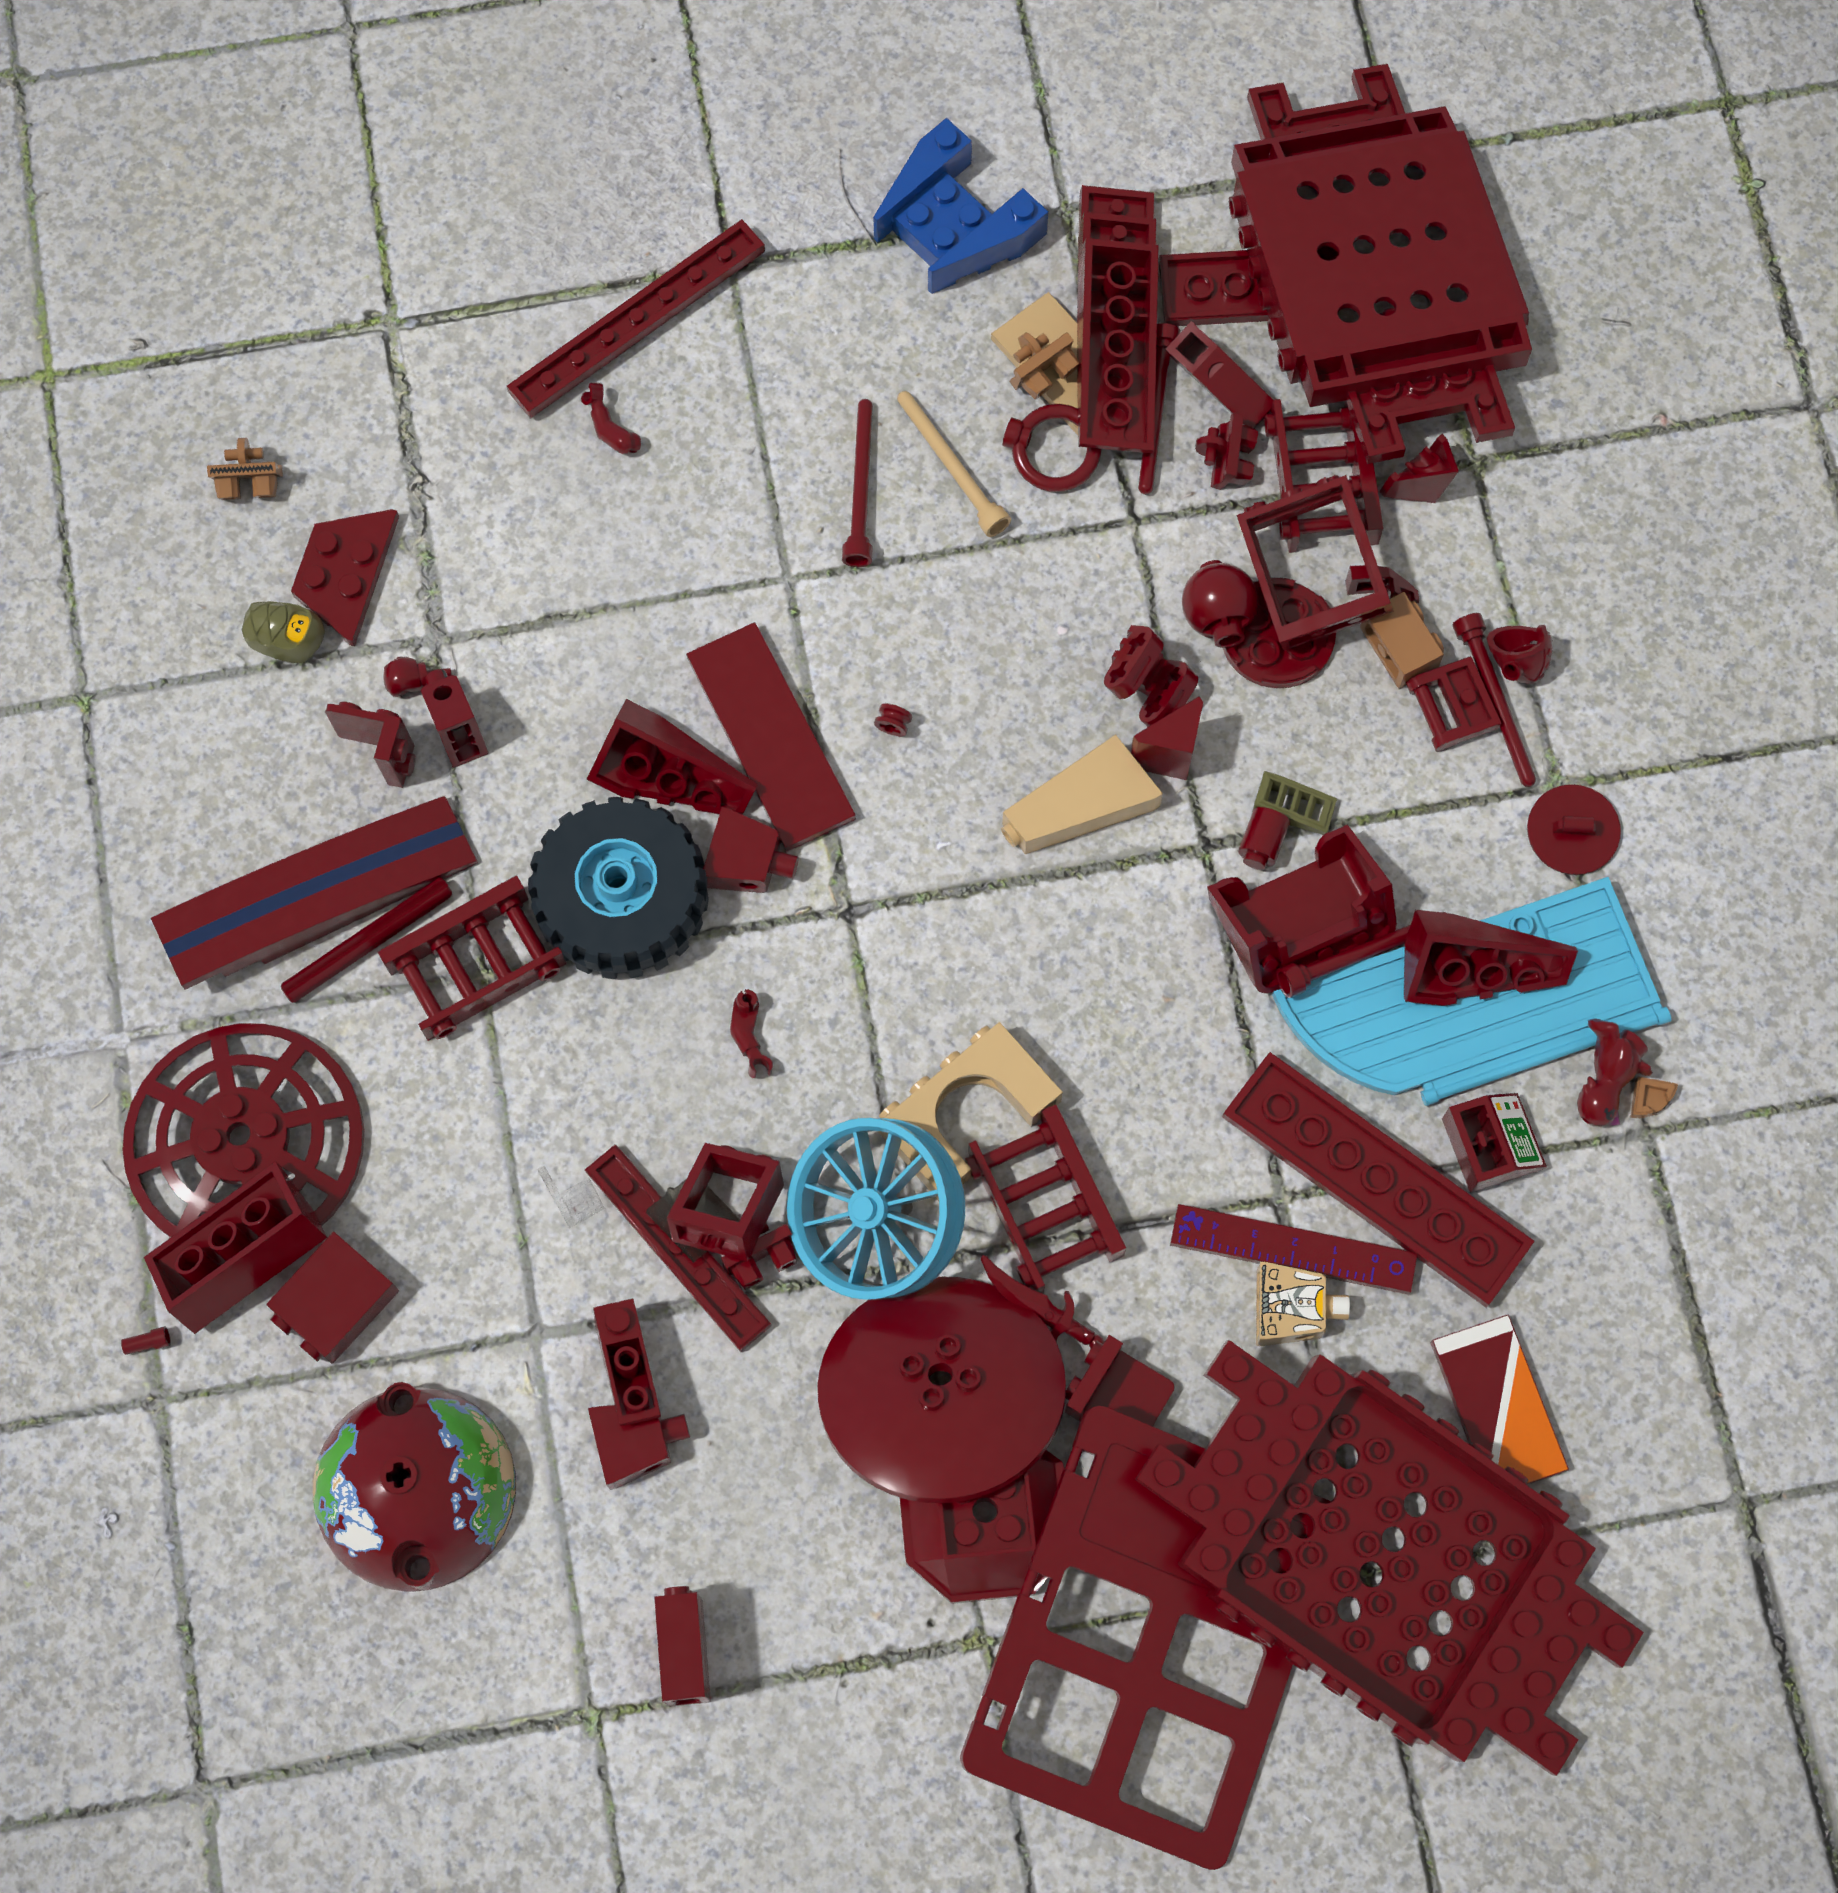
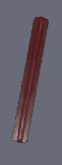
M437 878L281 984V990L290 1002H297L452 896L450 887L444 879Z

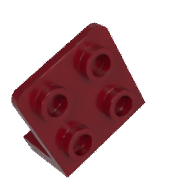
M339 702V705L327 704L325 713L337 735L343 739L377 745L374 760L387 784L403 788L406 776H411L415 767V754H413L415 745L402 718L398 714L385 709H378L376 713L365 711L358 705L350 702Z
M1109 1335L1104 1344L1096 1341L1084 1362L1089 1364L1090 1367L1084 1377L1081 1379L1075 1375L1066 1390V1399L1069 1401L1066 1405L1065 1413L1081 1422L1084 1413L1088 1409L1095 1406H1105L1153 1426L1174 1391V1383L1121 1350L1123 1343Z

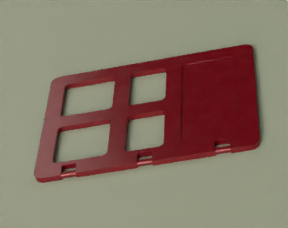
M1095 1406L1088 1409L1082 1417L1072 1445V1451L1065 1470L1062 1472L1029 1563L1026 1578L1020 1594L1017 1596L984 1687L981 1702L963 1745L960 1762L963 1769L975 1777L1202 1868L1216 1870L1221 1868L1229 1857L1293 1664L1285 1658L1287 1653L1276 1645L1269 1647L1251 1635L1252 1628L1240 1620L1237 1623L1233 1622L1215 1609L1217 1604L1206 1597L1210 1589L1177 1565L1201 1527L1134 1480L1158 1444L1163 1445L1193 1467L1205 1448L1105 1406ZM1082 1451L1094 1455L1087 1478L1075 1473ZM1314 1494L1315 1498L1321 1503L1331 1502ZM1299 1513L1291 1521V1530L1297 1537L1307 1538L1313 1531V1522L1308 1515ZM1276 1548L1269 1554L1268 1563L1274 1572L1284 1573L1291 1565V1558L1286 1550ZM1068 1567L1075 1568L1148 1599L1150 1603L1149 1611L1130 1661L1124 1662L1048 1630L1046 1622L1063 1574ZM1038 1574L1050 1579L1042 1602L1030 1598ZM1183 1614L1250 1640L1262 1647L1263 1656L1247 1703L1243 1708L1239 1709L1170 1681L1162 1675V1667L1179 1618ZM1035 1660L1108 1688L1117 1695V1702L1090 1779L1085 1785L1077 1784L1010 1757L1002 1750V1744L1027 1674ZM992 1700L1005 1705L996 1729L984 1725ZM1151 1707L1226 1736L1232 1743L1205 1827L1199 1832L1124 1803L1119 1798V1790L1144 1718Z

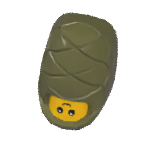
M273 601L251 603L244 616L241 629L244 640L250 648L263 655L291 663H305L318 650L325 634L322 620L314 612L299 605Z

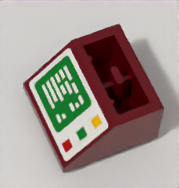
M1518 1093L1485 1095L1451 1106L1444 1114L1442 1121L1470 1193L1547 1168Z

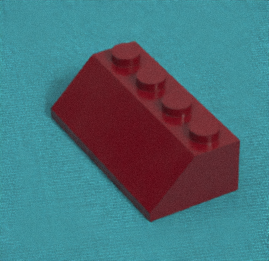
M275 1161L151 1251L144 1259L167 1311L191 1332L196 1334L328 1237L314 1210L282 1167Z

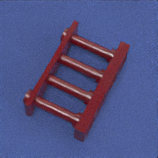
M1281 399L1273 400L1270 414H1266L1264 417L1266 437H1272L1280 495L1295 488H1301L1304 491L1317 486L1316 483L1293 485L1290 466L1345 461L1346 464H1351L1353 476H1349L1348 481L1353 496L1357 499L1358 510L1370 545H1379L1384 528L1374 463L1367 464L1347 401H1345L1343 408H1339V412L1283 417ZM1340 427V430H1346L1348 441L1344 442V446L1288 451L1285 432ZM1348 515L1298 519L1296 516L1279 522L1281 540L1287 539L1289 553L1297 551L1300 534L1353 530Z
M517 875L377 951L391 976L397 972L404 974L428 1016V1019L418 1024L427 1041L434 1037L435 1039L447 1037L456 1030V1025L539 979L540 981H546L553 978L561 971L560 967L566 965L559 947L546 952L521 909L524 905L523 903L529 899ZM501 915L504 917L508 916L533 959L513 972L487 929L489 922ZM466 934L474 936L498 978L495 982L478 991L452 947L455 940ZM432 953L439 955L463 997L462 1000L444 1010L441 1009L418 968L419 960Z
M1056 1104L1042 1110L1040 1119L1042 1124L1037 1125L1038 1130L985 1154H982L975 1140L968 1145L969 1157L964 1158L971 1168L972 1178L974 1180L981 1179L1021 1264L1016 1266V1270L1022 1283L1027 1287L1032 1286L1033 1290L1042 1294L1044 1293L1045 1284L1041 1277L1096 1252L1099 1255L1105 1253L1110 1263L1123 1257L1126 1251V1246ZM1044 1144L1046 1147L1053 1145L1059 1158L1054 1161L1055 1166L999 1190L990 1171L991 1168ZM1062 1180L1064 1183L1071 1182L1076 1193L1072 1197V1202L1019 1226L1016 1225L1007 1206L1008 1204ZM1078 1216L1081 1219L1088 1217L1094 1230L1089 1233V1238L1034 1263L1024 1242L1025 1240Z

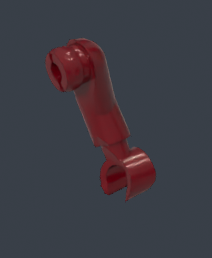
M589 383L590 392L582 394L581 402L592 407L590 414L597 437L618 453L624 455L636 453L641 447L640 436L634 432L629 433L612 421L609 409L603 403V384Z
M745 989L744 993L740 991L735 998L730 1033L743 1056H747L749 1059V1076L756 1078L754 1066L758 1064L764 1065L770 1076L773 1063L770 1058L761 1054L759 1050L761 1046L754 1035L759 1009L758 997L752 990Z

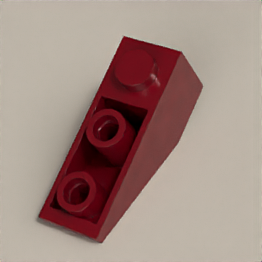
M1192 321L1165 349L1178 365L1231 414L1235 412L1244 415L1243 425L1255 429L1264 419L1265 415L1270 413L1273 399Z
M634 1299L593 1307L595 1327L620 1427L661 1417Z

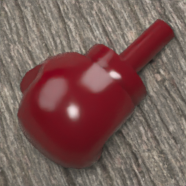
M397 657L384 667V685L393 697H402L408 692H417L423 686H426L425 676L434 670L427 671L425 662L417 663L415 659L410 657ZM451 668L442 669L446 671L448 676L452 675Z

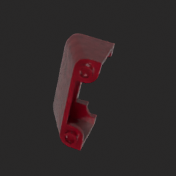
M1348 824L1324 834L1319 839L1315 847V862L1249 891L1243 880L1238 877L1225 878L1207 887L1209 900L1257 991L1272 993L1280 989L1276 977L1278 968L1291 963L1307 966L1396 930L1397 921L1392 883Z

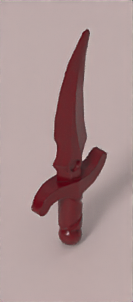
M986 1255L981 1256L987 1276L998 1292L1008 1302L1034 1311L1047 1326L1051 1327L1050 1332L1056 1343L1058 1336L1065 1332L1082 1344L1089 1345L1090 1348L1093 1347L1096 1341L1104 1344V1340L1100 1335H1094V1331L1073 1319L1074 1301L1069 1291L1064 1292L1065 1306L1063 1310H1060L1051 1303L1047 1295L1016 1281L998 1268Z

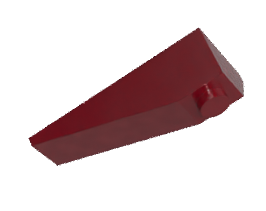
M628 699L625 700L586 779L621 797L634 799L635 796L657 799V803L670 805L671 802L693 806L695 810L720 814L721 808L725 807L742 815L758 785L662 716Z
M1415 909L1405 941L1404 999L1406 1002L1446 1006L1457 1004L1456 999L1478 995L1481 1000L1492 998L1493 993L1516 989L1522 993L1567 985L1578 950L1574 946L1456 914Z

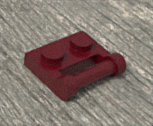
M1471 656L1418 674L1406 682L1410 694H1415L1433 734L1431 742L1436 752L1447 750L1455 744L1497 730L1502 724ZM1439 685L1456 723V728L1447 730L1429 688L1431 686Z

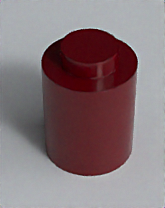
M1254 808L1238 850L1239 855L1244 858L1243 863L1258 870H1264L1266 866H1274L1289 828L1290 819L1270 808Z

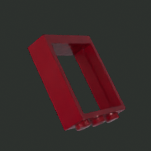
M1338 475L1329 478L1324 477L1317 481V486L1304 491L1301 488L1286 491L1280 495V500L1269 504L1263 501L1256 502L1253 506L1244 508V513L1236 515L1279 642L1284 651L1394 612L1346 475L1340 478ZM1343 500L1375 593L1287 624L1256 531Z

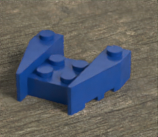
M945 118L920 139L873 217L874 240L877 243L893 231L930 266L928 268V291L931 294L956 284V280L974 272L980 274L991 269V265L1005 259L1011 261L1021 257L1047 235L1048 211L1024 188L991 214L954 179L971 165L972 140L948 118Z

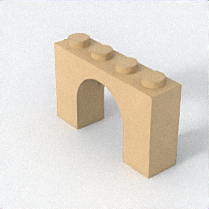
M1000 1022L991 1029L988 1025L981 1028L970 1039L971 1046L961 1054L958 1051L951 1053L940 1064L942 1070L931 1079L928 1076L921 1078L911 1087L909 1092L912 1095L901 1104L894 1101L879 1115V1118L899 1119L912 1123L936 1138L956 1165L962 1185L971 1178V1168L942 1136L936 1123L937 1110L949 1093L962 1086L973 1084L993 1088L1008 1100L1031 1127L1041 1119L1042 1110L1055 1104L1058 1105L1062 1100L1063 1092ZM878 1131V1133H879V1134L885 1139V1141H886V1140H887V1137H888V1133L882 1132V1131ZM901 1141L898 1155L908 1166L919 1153L906 1141ZM926 1164L916 1176L929 1191L937 1190L933 1175Z

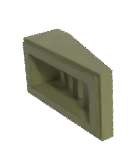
M1264 771L1253 810L1256 807L1276 810L1290 819V826L1324 835L1328 832L1337 798L1283 776ZM1271 790L1278 792L1275 804L1268 802ZM1286 795L1293 797L1290 810L1282 807ZM1301 799L1308 801L1304 816L1297 813ZM1316 803L1323 805L1319 822L1311 819Z

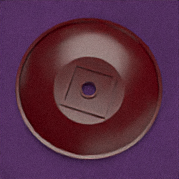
M946 1276L937 1277L927 1286L914 1293L894 1298L868 1299L845 1319L829 1342L820 1366L817 1385L820 1416L826 1435L843 1462L854 1473L874 1487L900 1498L925 1503H953L975 1499L997 1491L1018 1479L1041 1458L1052 1442L1062 1419L1066 1398V1379L1062 1356L1053 1335L1042 1319L1034 1311L1008 1302L995 1286L974 1279ZM938 1371L948 1372L952 1376V1379L945 1385H935L929 1380L930 1376Z

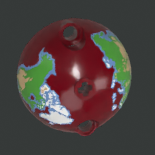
M404 1382L394 1383L385 1392L365 1400L351 1410L334 1427L322 1447L313 1477V1505L316 1520L325 1542L335 1557L348 1570L363 1580L385 1589L404 1592L425 1591L445 1586L464 1577L478 1567L493 1552L504 1535L513 1513L516 1497V1472L512 1454L503 1434L494 1421L479 1407L463 1397L444 1390L413 1387ZM402 1395H411L413 1397L411 1409L403 1414L395 1413L394 1405L396 1400ZM400 1469H404L407 1473L411 1474L410 1478L404 1479L403 1487H400L393 1481V1478L400 1476ZM418 1559H427L430 1564L427 1576L420 1580H413L410 1574L412 1564Z

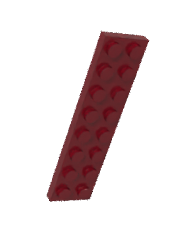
M1271 1052L1267 1054L1222 1115V1118L1402 1248L1416 1254L1420 1261L1486 1308L1535 1242Z

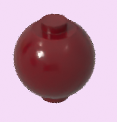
M1212 560L1202 564L1200 569L1189 578L1182 593V610L1188 624L1200 635L1213 638L1215 646L1220 648L1235 646L1245 639L1244 630L1253 622L1258 609V592L1253 580L1245 571L1232 564L1222 563L1219 560Z

